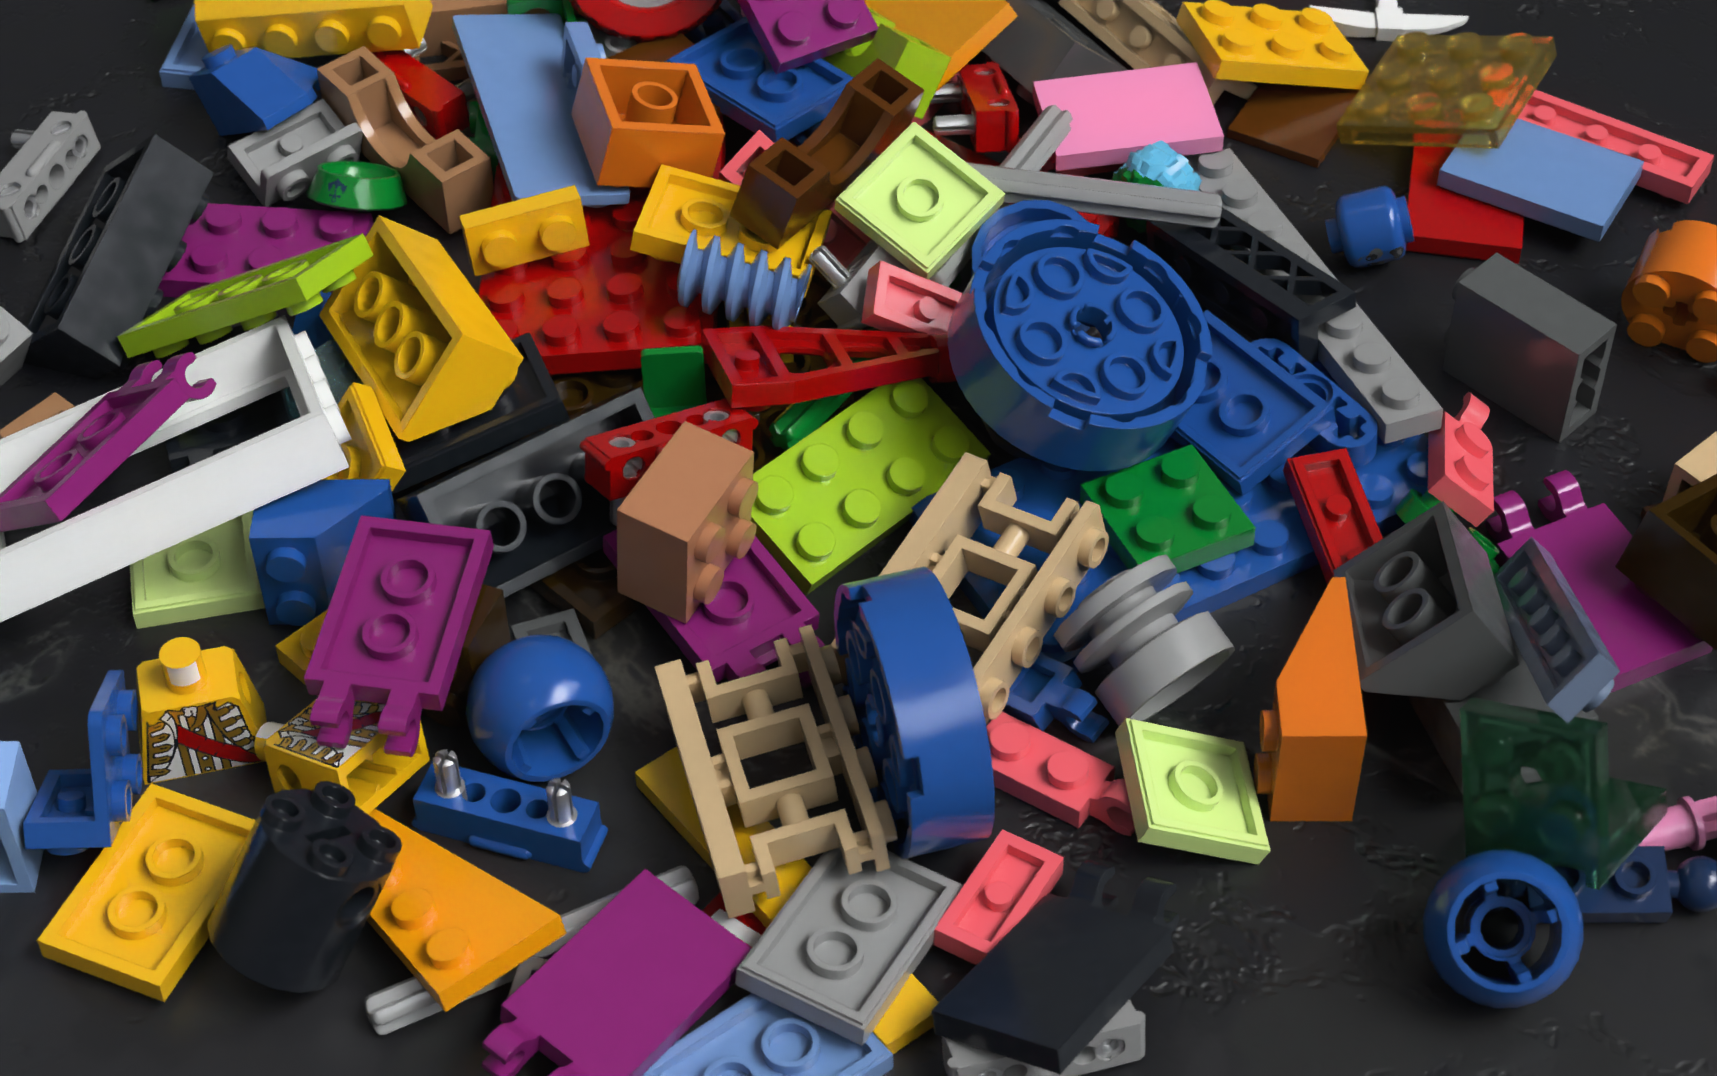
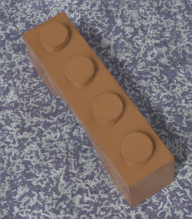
M362 46L317 68L322 99L324 98L345 127L356 122L362 129L361 153L371 163L389 166L398 170L405 194L446 232L452 234L462 229L460 215L491 207L494 182L490 157L458 129L437 140L434 139L422 127L409 108L395 73L366 47Z

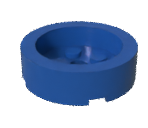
M1069 219L1042 220L1028 223L1008 232L987 251L957 302L950 319L948 351L952 370L963 394L977 414L997 434L1025 453L1057 466L1082 471H1109L1132 466L1150 457L1165 444L1206 385L1204 381L1206 378L1207 362L1212 357V341L1205 315L1194 294L1175 270L1161 257L1136 240H1133L1130 247L1112 238L1098 234L1100 225ZM1079 321L1081 324L1089 327H1095L1100 332L1102 340L1101 338L1086 334L1083 330L1076 333L1077 322Z
M918 567L840 585L836 592L834 606L836 647L839 655L848 654L849 658H845L848 685L842 687L844 696L849 694L859 725L860 734L853 736L855 748L868 747L876 771L878 786L869 789L873 802L886 799L896 832L898 831L901 837L893 841L895 853L901 859H907L988 839L994 825L995 790L986 722L963 634L941 583L930 569Z

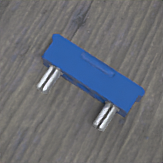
M447 749L435 753V757H433V761L413 797L416 815L412 820V825L420 831L463 841L473 847L519 859H532L582 873H587L591 870L609 831L601 822L599 802L573 796L570 784L566 779L562 783L560 778L552 779L548 782L546 789L459 767L457 755L452 750L448 754Z

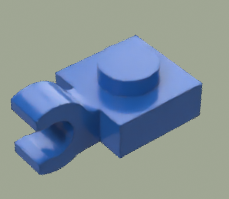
M1042 653L1039 654L1031 667H1022L1020 674L1010 687L1009 697L1002 711L1041 731H1044L1055 718L1074 735L1090 743H1094L1109 725L1107 718L1092 711L1098 701L1088 692L1079 689L1082 682L1075 669Z

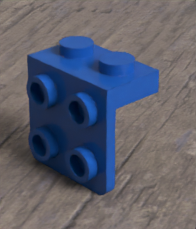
M108 670L88 713L91 769L48 770L23 822L25 849H47L51 854L68 856L82 853L88 848L112 847L121 822L130 821L132 795H140L142 790L143 766L140 754H130L129 731H136L138 698L136 690L125 689L123 670Z

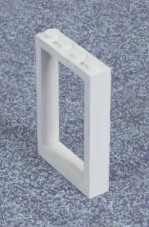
M285 315L196 353L195 356L197 358L186 368V380L190 386H193L199 380L213 378L216 382L214 391L207 398L185 402L130 456L286 387H290L301 417L6 547L4 532H0V622L349 468L341 444L352 440L306 331L294 335ZM162 369L153 375L152 381L161 374ZM121 387L116 388L110 392L118 391ZM107 393L0 439V494Z

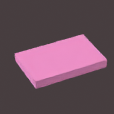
M1197 62L1033 82L1032 97L1038 116L1046 107L1056 105L1061 111L1068 110L1073 119L1070 122L1071 131L1051 155L1055 171L1126 163L1130 152L1135 153L1138 149L1142 150L1148 144L1152 145L1160 140L1167 143L1171 149L1183 156L1223 151L1224 134Z

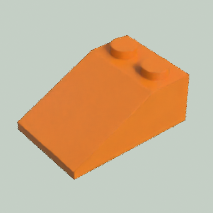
M1346 577L1331 578L1276 681L1272 710H1261L1260 746L1261 751L1266 753H1255L1254 786L1256 794H1267L1270 822L1352 821L1367 731Z

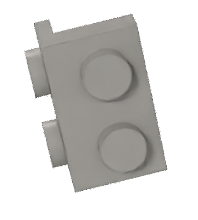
M323 98L269 130L257 131L229 145L227 159L264 207H268L282 199L290 201L302 195L310 186L318 165L331 161L360 160L363 131L356 122L345 127Z

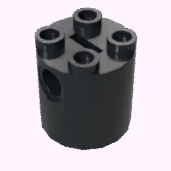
M321 781L316 784L314 790H281L276 794L267 796L207 923L210 941L225 962L245 977L272 989L295 993L323 990L337 981L402 848L401 839L393 831L382 827L377 820L355 805L356 799L353 793L346 787L334 782Z

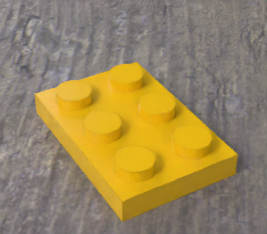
M1207 0L1205 3L1182 2L1176 22L1214 79L1362 90L1369 73L1367 67L1354 51L1353 46L1334 24L1332 17L1316 8L1291 11L1279 10L1268 4L1242 7L1231 6L1219 0Z
M661 164L634 228L630 250L650 255L660 261H672L681 264L688 239L693 229H696L699 249L703 250L713 236L716 235L721 240V256L727 257L739 242L744 244L745 263L751 264L761 250H765L768 252V270L774 271L784 257L791 258L792 277L798 278L806 266L811 264L812 270L804 298L806 297L815 270V266L809 261V256L814 249L824 243L831 220V210L824 209L777 250L730 217L740 185Z
M151 783L132 808L130 821L122 822L112 847L103 848L37 939L42 956L165 1002L209 938L207 923L256 820Z

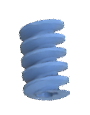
M693 229L688 239L677 277L678 303L680 306L687 308L700 293L702 312L711 315L719 304L725 301L727 320L735 322L744 309L748 308L749 326L762 325L766 318L771 315L773 329L779 330L784 326L789 327L792 322L795 323L806 292L812 265L808 264L798 278H793L791 258L784 257L774 271L768 270L767 251L761 250L751 264L745 263L744 244L738 242L727 257L721 256V240L719 236L714 235L702 250L698 248L697 230Z

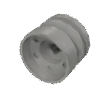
M1167 555L1156 556L1104 582L1079 604L1078 608L1058 627L1053 635L1065 653L1087 645L1073 662L1081 674L1099 669L1109 663L1114 668L1099 685L1095 694L1118 726L1121 725L1125 718L1145 721L1170 706L1210 676L1235 651L1231 641L1208 611L1195 614L1180 622L1175 618V615L1182 610L1191 598L1193 591L1186 581L1176 583L1164 589L1177 574L1176 567Z

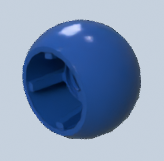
M538 634L525 636L510 641L496 649L478 667L468 687L466 698L467 724L473 742L490 764L513 778L530 782L550 781L569 775L582 768L602 749L609 736L614 719L613 692L608 677L601 665L592 654L581 646L559 636Z
M1488 850L1470 855L1453 865L1437 881L1427 900L1423 916V940L1429 960L1439 977L1455 993L1473 1003L1492 1008H1518L1536 1003L1555 992L1569 978L1578 962L1584 939L1582 913L1577 897L1567 881L1546 862L1533 855L1514 850ZM1515 879L1523 881L1533 888L1543 899L1544 904L1528 909L1522 902L1505 894H1497L1496 892L1499 888L1496 880ZM1475 889H1478L1480 897L1469 906L1464 916V931L1455 934V918L1464 899ZM1497 907L1510 908L1518 921V931L1514 939L1503 946L1488 945L1483 940L1480 932L1484 915ZM1550 923L1549 940L1541 957L1527 968L1522 962L1521 956L1532 946L1536 935V924ZM1473 946L1478 952L1495 961H1505L1510 976L1506 978L1484 976L1471 970L1462 960L1461 955L1469 953L1470 947Z

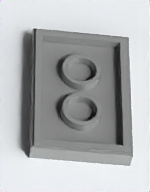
M840 848L826 851L821 855L738 966L736 985L863 1046L899 994L911 973L913 974L933 945L935 928L963 885L908 859H901L899 855L888 850L890 869L876 872L873 860L861 863V872L849 875Z

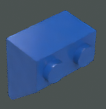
M389 479L319 480L254 509L249 542L269 625H306L328 609L360 516L397 519Z

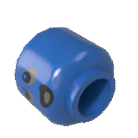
M1387 186L1374 187L1340 196L1335 205L1336 217L1325 220L1332 254L1344 252L1346 261L1355 269L1399 260L1405 254L1406 243L1415 241L1406 197H1396L1394 191Z

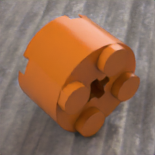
M1695 220L1674 222L1671 230L1658 234V228L1649 235L1622 293V310L1629 322L1627 333L1637 344L1646 347H1653L1661 342L1686 350L1693 359L1699 362L1717 361V225Z

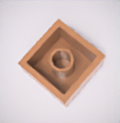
M687 421L682 423L617 509V582L619 593L685 624L701 603L708 605L713 601L722 585L725 569L734 557L742 559L746 555L756 534V524L751 522L752 506L758 492V483L753 481L754 451Z

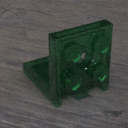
M1474 697L1460 708L1466 858L1488 850H1514L1533 855L1553 868L1556 865L1585 871V887L1600 890L1667 814V788L1609 777L1608 723L1574 717L1567 723L1558 714ZM1521 767H1529L1536 770L1544 781L1525 783L1521 774Z

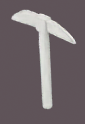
M1375 0V13L1309 5V8H1316L1329 14L1344 37H1375L1376 41L1403 42V38L1435 35L1464 25L1469 16L1403 14V9L1398 8L1397 0Z

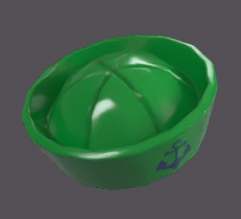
M331 161L322 163L317 166L307 190V196L310 200L325 206L340 208L347 212L389 211L399 209L407 204L399 171L389 166L368 162Z

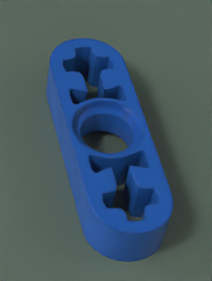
M1271 338L1258 339L1251 342L1257 349L1334 407L1336 422L1307 444L1316 453L1347 448L1354 468L1368 464L1375 457L1377 452L1378 425L1375 417L1285 342ZM1338 433H1340L1343 437L1339 439Z

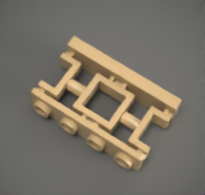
M965 452L879 576L918 567H927L941 583L948 599L952 596L968 571L1007 586L984 620L952 607L965 644L984 652L974 666L973 671L987 724L989 719H996L1005 708L1010 687L1020 674L1022 668L1031 667L1037 660L1043 645V638L1056 618L1064 617L1070 610L1076 595V588L1089 568H1096L1103 560L1107 551L1109 537L1105 531L1100 505L1088 500L1085 501L1080 509L1078 501L1067 497L1051 521L1012 507L1017 501L1012 477L1001 472L997 478L991 476L987 460ZM981 522L984 529L1001 535L993 548L970 539ZM1026 545L1050 554L1038 572L1035 564L1017 558ZM835 638L831 645L837 659L842 683L848 685L845 658H849L848 654L839 655Z
M812 625L798 628L800 643L789 646L787 638L774 641L779 667L716 685L709 660L696 663L698 672L685 675L681 659L654 666L665 709L728 919L756 911L752 898L754 894L765 891L767 899L781 895L775 866L840 848L849 875L861 872V863L873 860L876 872L890 869L886 843L897 840L891 811L886 799L873 802L869 789L878 786V779L867 746L858 749L854 747L851 736L860 734L851 698L849 694L837 698L833 686L841 684L842 679L834 650L831 644L819 647ZM808 671L825 721L823 725L816 726L809 703L774 713L772 706L803 698L799 673ZM705 700L712 723L744 714L748 718V721L716 729L722 754L713 757L710 756L694 704ZM801 742L805 743L813 767L812 771L749 789L740 760ZM843 773L862 831L853 833L845 808L809 819L808 809L839 801L834 775ZM734 804L739 806L745 828L780 818L782 827L750 836L756 862L746 865L743 863L726 808Z

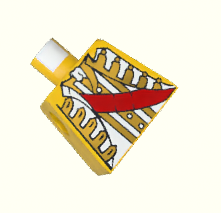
M177 637L169 640L161 647L159 659L143 661L136 667L137 728L145 785L264 762L256 756L254 742L258 730L267 722L265 706L233 648L222 646L201 650L199 644L194 639Z
M315 700L286 724L266 722L258 730L254 742L256 756L261 761L267 762L275 794L281 790H314L316 784L321 781L334 782L350 790L356 799L355 805L367 814L373 811L430 761L421 720L418 744L412 757L385 754L384 746L388 735L379 734L378 723L381 712L386 704L355 700L351 736L345 749L319 746L316 740L321 726L311 725L310 715Z

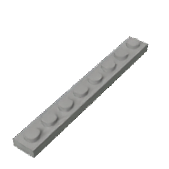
M1230 148L1187 158L1189 165L1193 168V172H1197L1202 180L1199 191L1219 194L1222 199L1223 208L1336 279ZM1229 245L1232 250L1250 251L1245 246ZM1256 270L1262 275L1289 276L1282 270ZM1295 295L1308 305L1324 299V297L1316 295ZM1357 303L1355 308L1318 326V360L1340 388L1375 417L1378 425L1377 435L1384 444L1441 429L1443 408Z

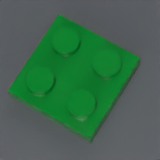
M1192 444L1080 484V503L1083 506L1085 501L1088 500L1100 505L1105 531L1109 537V544L1127 569H1133L1156 556L1167 555L1176 567L1177 573L1254 545L1256 527Z

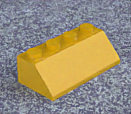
M194 0L195 21L209 53L231 44L235 51L257 47L286 58L348 54L362 46L366 47L370 52L420 49L433 9L431 0Z
M379 215L365 237L373 256L353 269L357 277L354 281L333 290L319 316L362 383L372 386L382 413L396 436L401 440L410 442L492 410L503 391L515 380L518 367L524 357L437 239Z

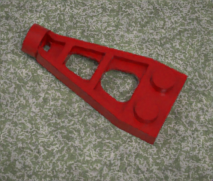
M765 325L702 329L701 347L703 348L704 358L731 408H743L746 411L753 412L764 411L772 405L795 404L922 377H928L932 384L957 382L949 358L948 333L928 335L927 333L786 326L776 330L773 329V326ZM779 354L818 355L823 358L828 368L806 373H791L786 368ZM850 357L876 358V359H871V360H866V361H861V362L853 363L852 360L850 359Z

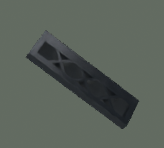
M1223 207L1220 221L1217 227L1212 229L1146 221L1147 248L1161 257L1175 270L1190 288L1199 303L1254 340L1271 338L1285 342L1311 364L1318 361V326L1356 307L1355 291ZM1219 245H1241L1247 247L1250 251L1224 250ZM1256 270H1282L1289 276L1262 275ZM1295 295L1322 296L1324 299L1308 305Z

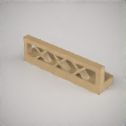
M1060 0L1058 2L1059 5L1135 70L1197 62L1213 105L1224 90L1249 100L1257 88L1252 82L1214 79L1176 22V18L1154 0Z

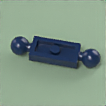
M1664 846L1523 847L1521 850L1522 853L1533 855L1551 865L1567 881L1577 897L1583 923H1666L1673 913L1671 898H1676L1683 907L1694 912H1709L1717 908V861L1710 857H1690L1681 862L1675 870H1667ZM1515 879L1496 880L1499 888L1496 892L1497 894H1505L1514 899H1523V904L1528 909L1544 904L1543 899L1529 884ZM1475 889L1464 899L1469 905L1480 897L1478 889ZM1497 907L1491 909L1488 913H1497L1507 907Z

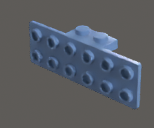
M559 14L453 16L452 29L512 201L575 185L581 197L582 206L603 208L614 204H628L630 200L629 187H612L596 184L571 116L585 57L605 58L604 47L602 44H596L588 23L565 22L564 26Z

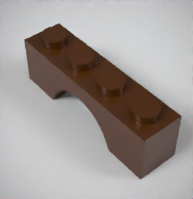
M877 58L846 84L829 114L812 135L800 146L796 147L781 137L748 164L730 217L778 250L830 205L910 126L925 90Z

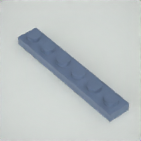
M1531 536L1494 575V579L1510 633L1546 705L1564 721L1569 723L1581 710L1583 712L1592 711L1607 698L1614 686L1613 678L1620 670L1552 555Z

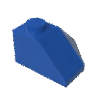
M231 44L218 48L204 56L201 60L205 67L188 76L220 136L269 130L312 104L317 98L313 87L317 91L320 90L317 68L257 47L235 51Z

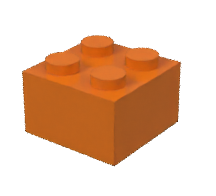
M585 57L571 116L597 185L652 188L661 164L712 178L725 132L696 64Z

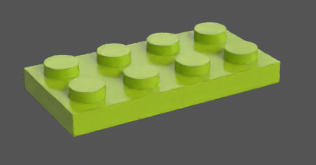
M362 233L187 291L117 337L128 358L153 351L156 359L186 347L189 344L188 339L193 337L197 338L200 345L212 342L233 330L232 325L239 322L244 331L256 328L274 319L278 315L276 311L286 308L289 316L303 313L323 302L320 294L321 291L323 293L331 292L354 281L357 277L353 269L373 256L372 250Z
M922 378L878 386L753 474V481L758 483V492L751 512V522L756 524L755 536L791 580L807 596L908 522L913 512L912 507L926 496L938 492L965 452L988 460L991 453Z

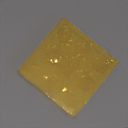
M1419 31L1398 35L1336 124L1340 144L1499 149L1557 56L1554 36H1531L1528 33L1522 32L1507 36H1479L1474 32H1463L1456 35H1427Z

